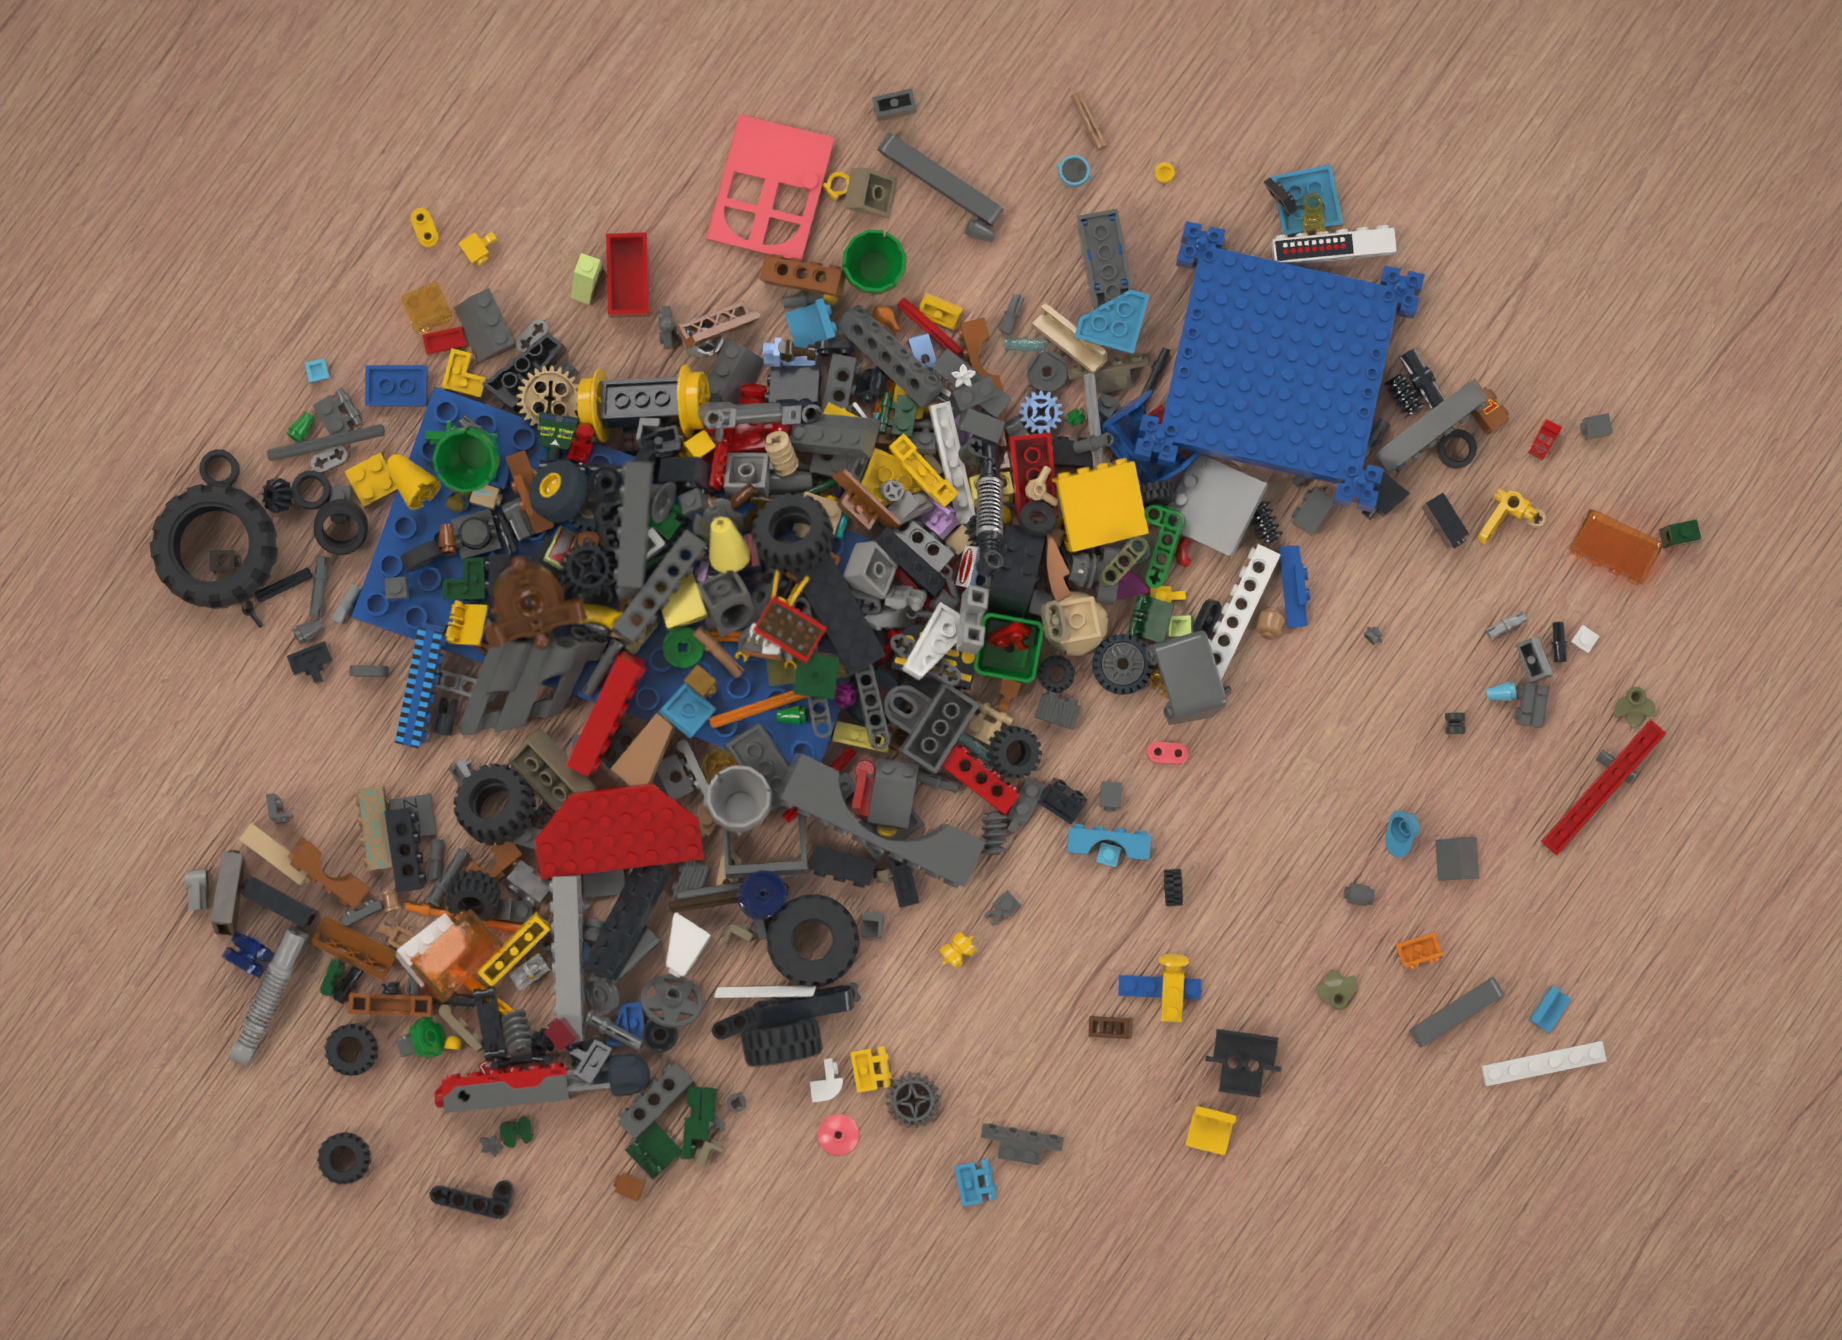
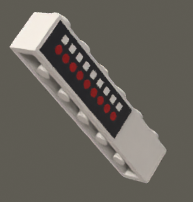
M1389 225L1377 226V229L1369 230L1368 227H1360L1356 229L1357 231L1349 232L1348 229H1340L1332 234H1328V231L1316 232V235L1308 236V233L1296 234V237L1288 238V235H1278L1271 242L1273 261L1295 265L1395 255L1397 252L1394 228H1389Z

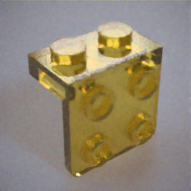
M438 282L429 283L401 297V301L416 334H424L430 331L431 327L438 324L439 326L450 322L451 318H454Z

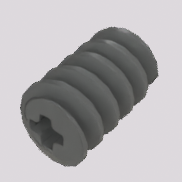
M983 813L988 817L982 818V822L987 825L981 827V830L987 833L981 835V838L987 841L984 845L986 850H983L981 854L1001 855V852L1006 851V848L1001 847V844L1007 843V840L1001 838V836L1007 835V832L1001 830V828L1007 826L1002 820L1008 818V816L1000 813Z
M525 1010L508 1012L501 1019L508 1047L507 1051L511 1056H523L532 1052V1048L529 1046L533 1043L529 1039L531 1037L530 1032H527L529 1025H526L528 1020L525 1018Z

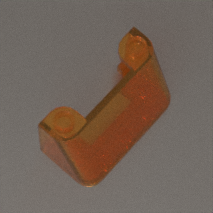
M471 909L466 912L462 910L454 917L457 921L422 954L418 952L410 959L412 963L410 968L440 1003L447 1001L453 995L452 992L456 991L486 960L504 946L503 942Z

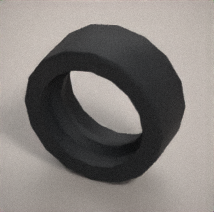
M1455 429L1447 436L1443 435L1437 446V453L1441 462L1453 469L1464 468L1470 464L1477 452V445L1473 436L1461 429ZM1454 437L1464 439L1469 446L1468 455L1460 461L1450 459L1445 452L1446 443Z
M215 449L208 452L202 457L199 464L201 478L208 485L221 483L231 486L239 476L240 466L237 459L230 452L223 449ZM217 457L227 459L231 465V473L223 481L213 480L208 474L209 463Z
M314 470L304 471L292 483V496L305 509L317 510L330 499L329 480L320 472ZM309 478L319 480L323 486L322 497L315 502L305 501L300 495L302 482Z
M431 540L404 553L400 559L406 571L412 572L437 560L442 553L435 540Z

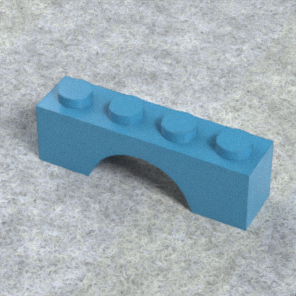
M1074 824L1073 828L1069 827L1066 853L1087 855L1091 847L1097 842L1110 840L1118 843L1124 849L1128 859L1149 860L1151 835H1147V831L1135 830V833L1132 834L1126 833L1127 829L1114 828V832L1106 831V827L1094 826V830L1085 829L1086 825Z

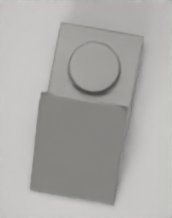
M907 490L888 510L903 524L931 511L933 504L923 490L913 495Z

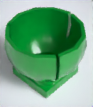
M868 229L852 237L843 250L841 267L849 284L862 293L871 294L873 297L875 294H883L898 286L906 273L907 255L901 242L886 231L884 237V230Z
M474 426L451 429L439 439L433 455L435 472L444 467L437 476L446 487L461 493L479 491L494 480L501 461L497 444L498 434L489 433Z

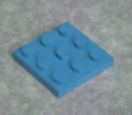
M1331 164L1271 176L1275 183L1279 181L1282 184L1285 192L1289 191L1292 194L1297 206V211L1287 217L1276 201L1283 235L1289 236L1343 225Z

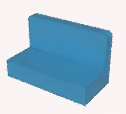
M1550 986L1529 1018V1021L1550 1033L1570 1003L1571 998L1560 992L1555 986Z

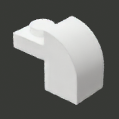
M832 1058L824 1059L826 1080L810 1082L812 1102L830 1100L842 1088L843 1078H835L834 1075L838 1074L837 1062H833Z

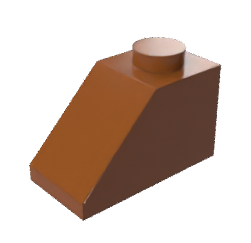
M622 1172L621 1176L617 1175L613 1186L616 1187V1193L637 1202L640 1199L646 1180Z

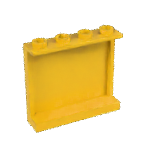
M1127 458L1115 460V464L1100 463L1096 465L1095 469L1089 470V467L1077 469V473L1063 472L1058 474V478L1052 479V482L1057 483L1068 542L1065 543L1066 551L1075 552L1149 533L1135 461H1127Z

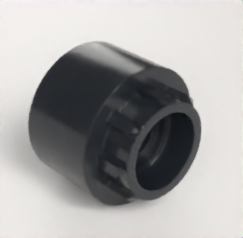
M652 1020L645 1024L642 1031L644 1044L654 1052H667L678 1041L679 1033L677 1028L661 1026ZM658 1029H663L666 1032V1038L662 1041H658L655 1038V1032Z

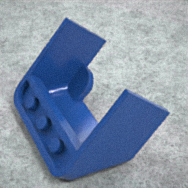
M1151 390L1129 402L1100 426L1101 435L1109 432L1113 436V444L1109 447L1117 458H1127V461H1135L1139 486L1147 485L1150 482L1155 483V481H1166L1183 471L1199 455L1196 451L1183 459L1177 451L1173 468L1157 464L1158 458L1150 457L1149 462L1133 459L1137 439L1144 438L1143 436H1138L1140 420L1143 414H1146L1142 403L1153 393Z

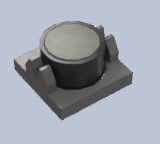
M491 509L451 519L453 533L462 560L463 558H470L502 549Z

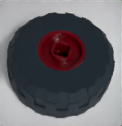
M873 667L883 708L886 694L894 687L902 686V683L891 671L882 667ZM866 674L862 675L860 678L861 684L868 686L870 684V677ZM852 676L848 684L853 685L852 690L857 692L854 676ZM857 692L855 703L848 705L846 710L855 722L865 726ZM870 694L865 697V703L868 706H873L875 703L874 696ZM896 697L893 704L902 711L905 700L901 697ZM873 714L870 717V723L873 726H877L880 723V718ZM885 716L886 725H888L891 722Z

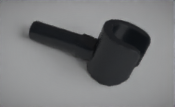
M248 600L250 609H245L241 605L244 615L250 616L259 628L264 626L254 612L253 602Z

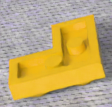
M451 348L441 388L482 398L484 391L482 383L486 381V378L467 373L472 356L471 353Z

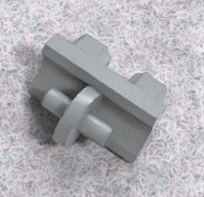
M538 953L508 975L519 991H521L551 969Z

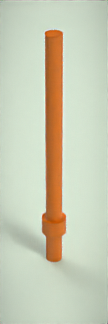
M406 902V911L421 913V916L429 917V915L441 917L446 913L450 919L461 921L460 918L456 919L454 914H450L448 910L434 908L424 903L418 905ZM490 919L487 922L482 921V923L478 924L514 932L522 926L521 924Z

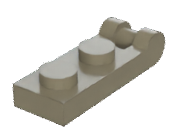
M450 1005L440 1006L439 1014L478 1052L483 1047L481 1043L482 1038L475 1031L471 1033L467 1029L469 1025L461 1017L457 1019L452 1014L453 1008Z

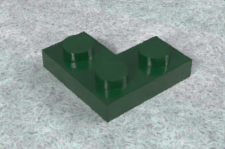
M463 558L464 579H443V600L485 599V558Z

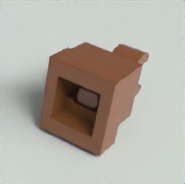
M1003 679L999 692L1003 694L999 710L1007 712L1011 697L1016 699L1022 682Z

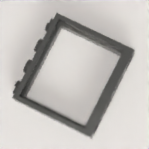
M780 806V807L777 808L776 810L788 809V808H787V807H784V806ZM798 814L801 861L732 866L730 831L723 828L726 879L808 874L805 816Z

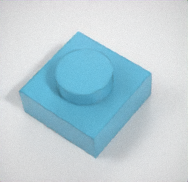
M325 358L305 363L310 384L330 379Z
M1101 842L1096 862L1116 868L1121 847Z

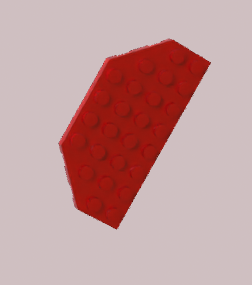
M653 783L570 793L543 830L535 837L540 879L704 859L699 817L689 812L679 802L665 794Z

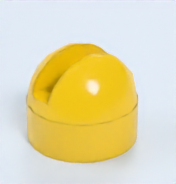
M455 1035L448 1037L444 1048L461 1051L460 1038Z

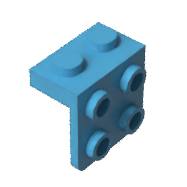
M823 298L815 300V304L786 313V319L795 346L807 348L809 344H814L820 340H836L837 327L835 321L830 322L829 314H832L829 302L825 303Z

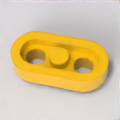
M424 208L415 209L411 214V223L417 238L423 247L432 248L439 241V235L432 217ZM423 215L424 220L418 221L417 217ZM426 234L432 235L430 240L424 239Z

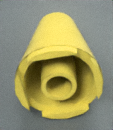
M719 517L711 524V565L715 570L722 573H727V570L739 571L750 561V548L730 519Z

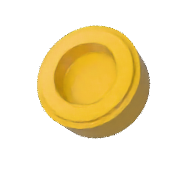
M1167 162L1157 165L1154 172L1156 180L1163 184L1171 182L1175 176L1174 167Z

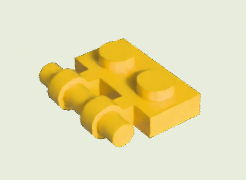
M885 1046L877 1047L878 1056L873 1057L871 1048L850 1052L857 1093L878 1089L876 1081L879 1080L883 1081L884 1088L892 1086L890 1079L892 1078V1072H889L887 1062L889 1056L886 1054ZM879 1062L881 1074L875 1075L873 1063Z

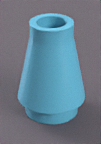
M1508 681L1491 688H1486L1488 700L1512 701V699H1517L1515 682L1510 683Z

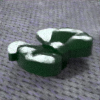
M520 1117L517 1123L502 1122L500 1125V1135L505 1140L503 1144L509 1148L516 1146L515 1135L519 1134L525 1144H528L533 1138L534 1134L531 1133L532 1125L527 1117Z

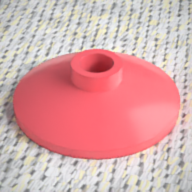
M831 1115L819 1127V1143L826 1152L832 1155H845L852 1151L858 1143V1127L846 1115ZM835 1132H842V1138L836 1139L834 1136Z

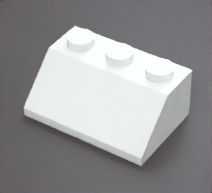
M445 913L397 949L396 958L422 988L468 953L470 949L459 929Z

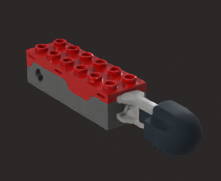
M635 1054L612 1055L608 1059V1065L603 1067L592 1086L575 1077L574 1072L576 1069H569L568 1066L563 1067V1063L549 1064L548 1069H543V1065L529 1066V1071H522V1067L509 1068L508 1073H502V1069L487 1071L488 1075H481V1071L467 1073V1077L461 1078V1074L446 1075L447 1079L442 1080V1084L434 1092V1100L437 1108H444L445 1113L570 1100L572 1099L571 1092L611 1088V1093L615 1097L640 1093L646 1088L650 1080V1070L643 1058ZM463 1091L470 1094L468 1101H466V1098H462Z

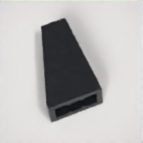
M250 876L249 879L246 878L241 886L243 890L242 895L302 928L309 929L318 913V910L254 876Z

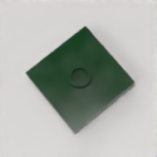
M810 655L806 663L797 659L793 694L834 699L839 658Z

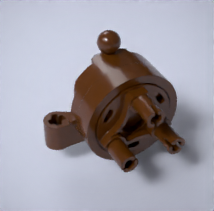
M515 557L511 561V566L499 575L493 587L492 601L494 608L490 610L491 613H497L500 621L484 627L490 648H497L516 638L526 636L528 638L535 637L533 642L538 650L547 649L550 640L545 634L551 631L553 627L564 624H577L588 619L582 598H575L564 602L563 593L567 591L566 586L561 587L551 570L541 564L527 562L523 557Z

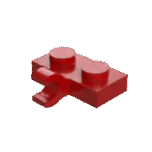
M1015 622L988 634L987 642L995 645L997 648H1006L1009 644L1014 643L1018 650L1024 651L1029 648L1023 641L1031 635V627Z

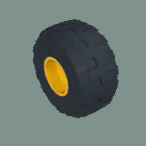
M558 460L546 464L535 475L530 485L529 499L532 509L541 517L553 523L573 518L581 511L588 499V477L584 471L569 461Z

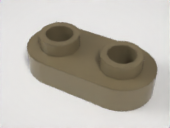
M1056 601L1047 602L1041 608L1045 636L1050 642H1060L1067 635L1063 609ZM1049 609L1052 611V615H1049ZM1052 630H1055V636L1053 635Z

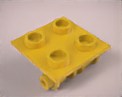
M455 601L452 604L451 614L454 616H449V619L453 620V622H448L449 626L445 634L448 644L480 645L489 606L463 604L461 601Z

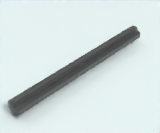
M382 424L272 448L267 450V457L270 461L377 438L385 435V428Z

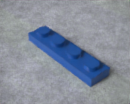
M1119 975L1118 996L1162 998L1163 977ZM1184 978L1183 999L1200 1000L1201 979Z

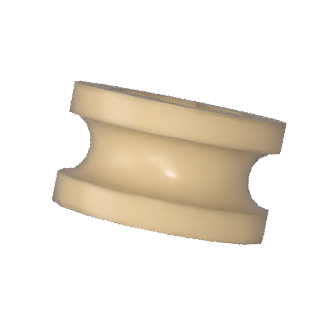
M1535 509L1538 510V517L1541 518V521H1538V524H1535L1534 520L1530 522L1526 519L1530 527L1538 528L1545 523L1546 515L1542 510Z

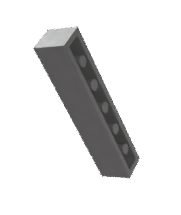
M1476 379L1471 380L1375 454L1389 473L1394 470L1398 473L1407 466L1405 463L1407 460L1412 458L1414 461L1423 454L1421 451L1427 446L1430 449L1438 443L1437 438L1440 435L1447 436L1455 430L1453 426L1456 423L1460 422V424H1463L1471 418L1469 414L1473 410L1479 412L1487 406L1485 401L1489 399V396Z
M628 460L626 465L622 466V477H625L624 486L621 485L620 490L623 506L619 507V519H622V524L617 530L620 548H616L615 556L616 560H619L618 568H615L614 580L617 581V586L636 588L644 586L654 462Z

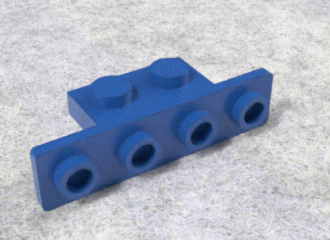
M1298 545L1279 547L1287 627H1304L1308 625L1306 605L1307 600H1310V590L1305 587V580H1308L1307 568H1303V563H1301Z

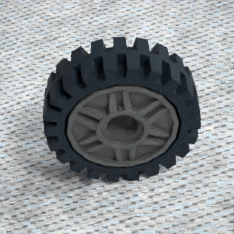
M1117 634L1105 639L1096 649L1092 661L1093 673L1098 683L1105 690L1119 695L1131 694L1140 690L1150 679L1153 665L1146 658L1147 645L1141 639L1129 634ZM1125 659L1128 662V668L1125 670L1119 669L1117 661Z

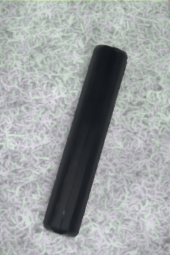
M306 567L257 591L255 596L258 602H263L312 578V572Z

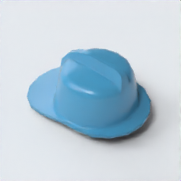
M1401 810L1394 811L1391 814L1385 843L1389 853L1394 857L1406 856L1411 849L1413 839L1418 836L1420 825L1416 819V814H1408Z

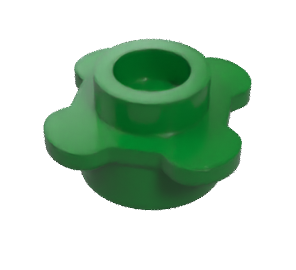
M1075 408L1067 414L1068 417L1065 421L1075 426L1085 419L1083 414L1085 411Z

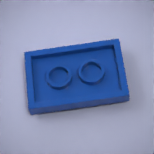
M365 365V406L427 407V365Z

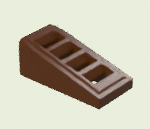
M1089 1016L1088 1037L1132 1039L1133 1018ZM1096 1021H1100V1033H1096ZM1105 1021H1108V1033H1104ZM1113 1022H1117L1116 1034H1113ZM1122 1022H1125V1034H1121Z

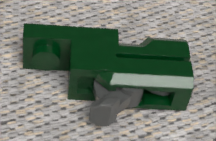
M688 1086L687 1104L691 1108V1117L684 1118L682 1159H691V1155H695L696 1143H692V1139L708 1140L709 1129H716L717 1127L722 1132L725 1131V1122L716 1112L717 1088Z

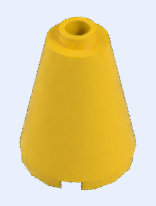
M393 454L388 458L386 468L407 507L411 510L419 509L424 506L422 502L426 499L431 501L441 487L438 478L402 454Z

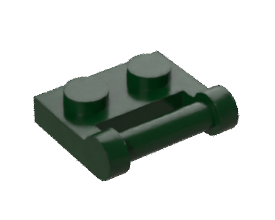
M331 959L320 987L322 995L334 996L337 992L336 982L338 978H342L346 969L343 966V961Z

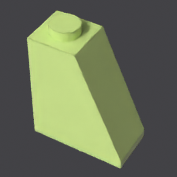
M583 253L580 254L574 271L571 299L587 305L591 304L604 268L600 259Z

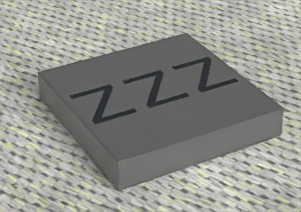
M431 794L390 799L391 810L412 807L413 811H416L417 823H415V829L419 831L420 837L436 835ZM403 823L399 825L400 833L405 835L408 832L407 826Z

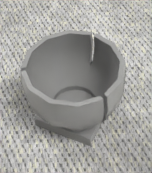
M728 767L718 772V775H715L707 788L706 807L712 819L726 830L735 832L738 837L744 832L761 825L771 810L772 790L765 777L751 767Z

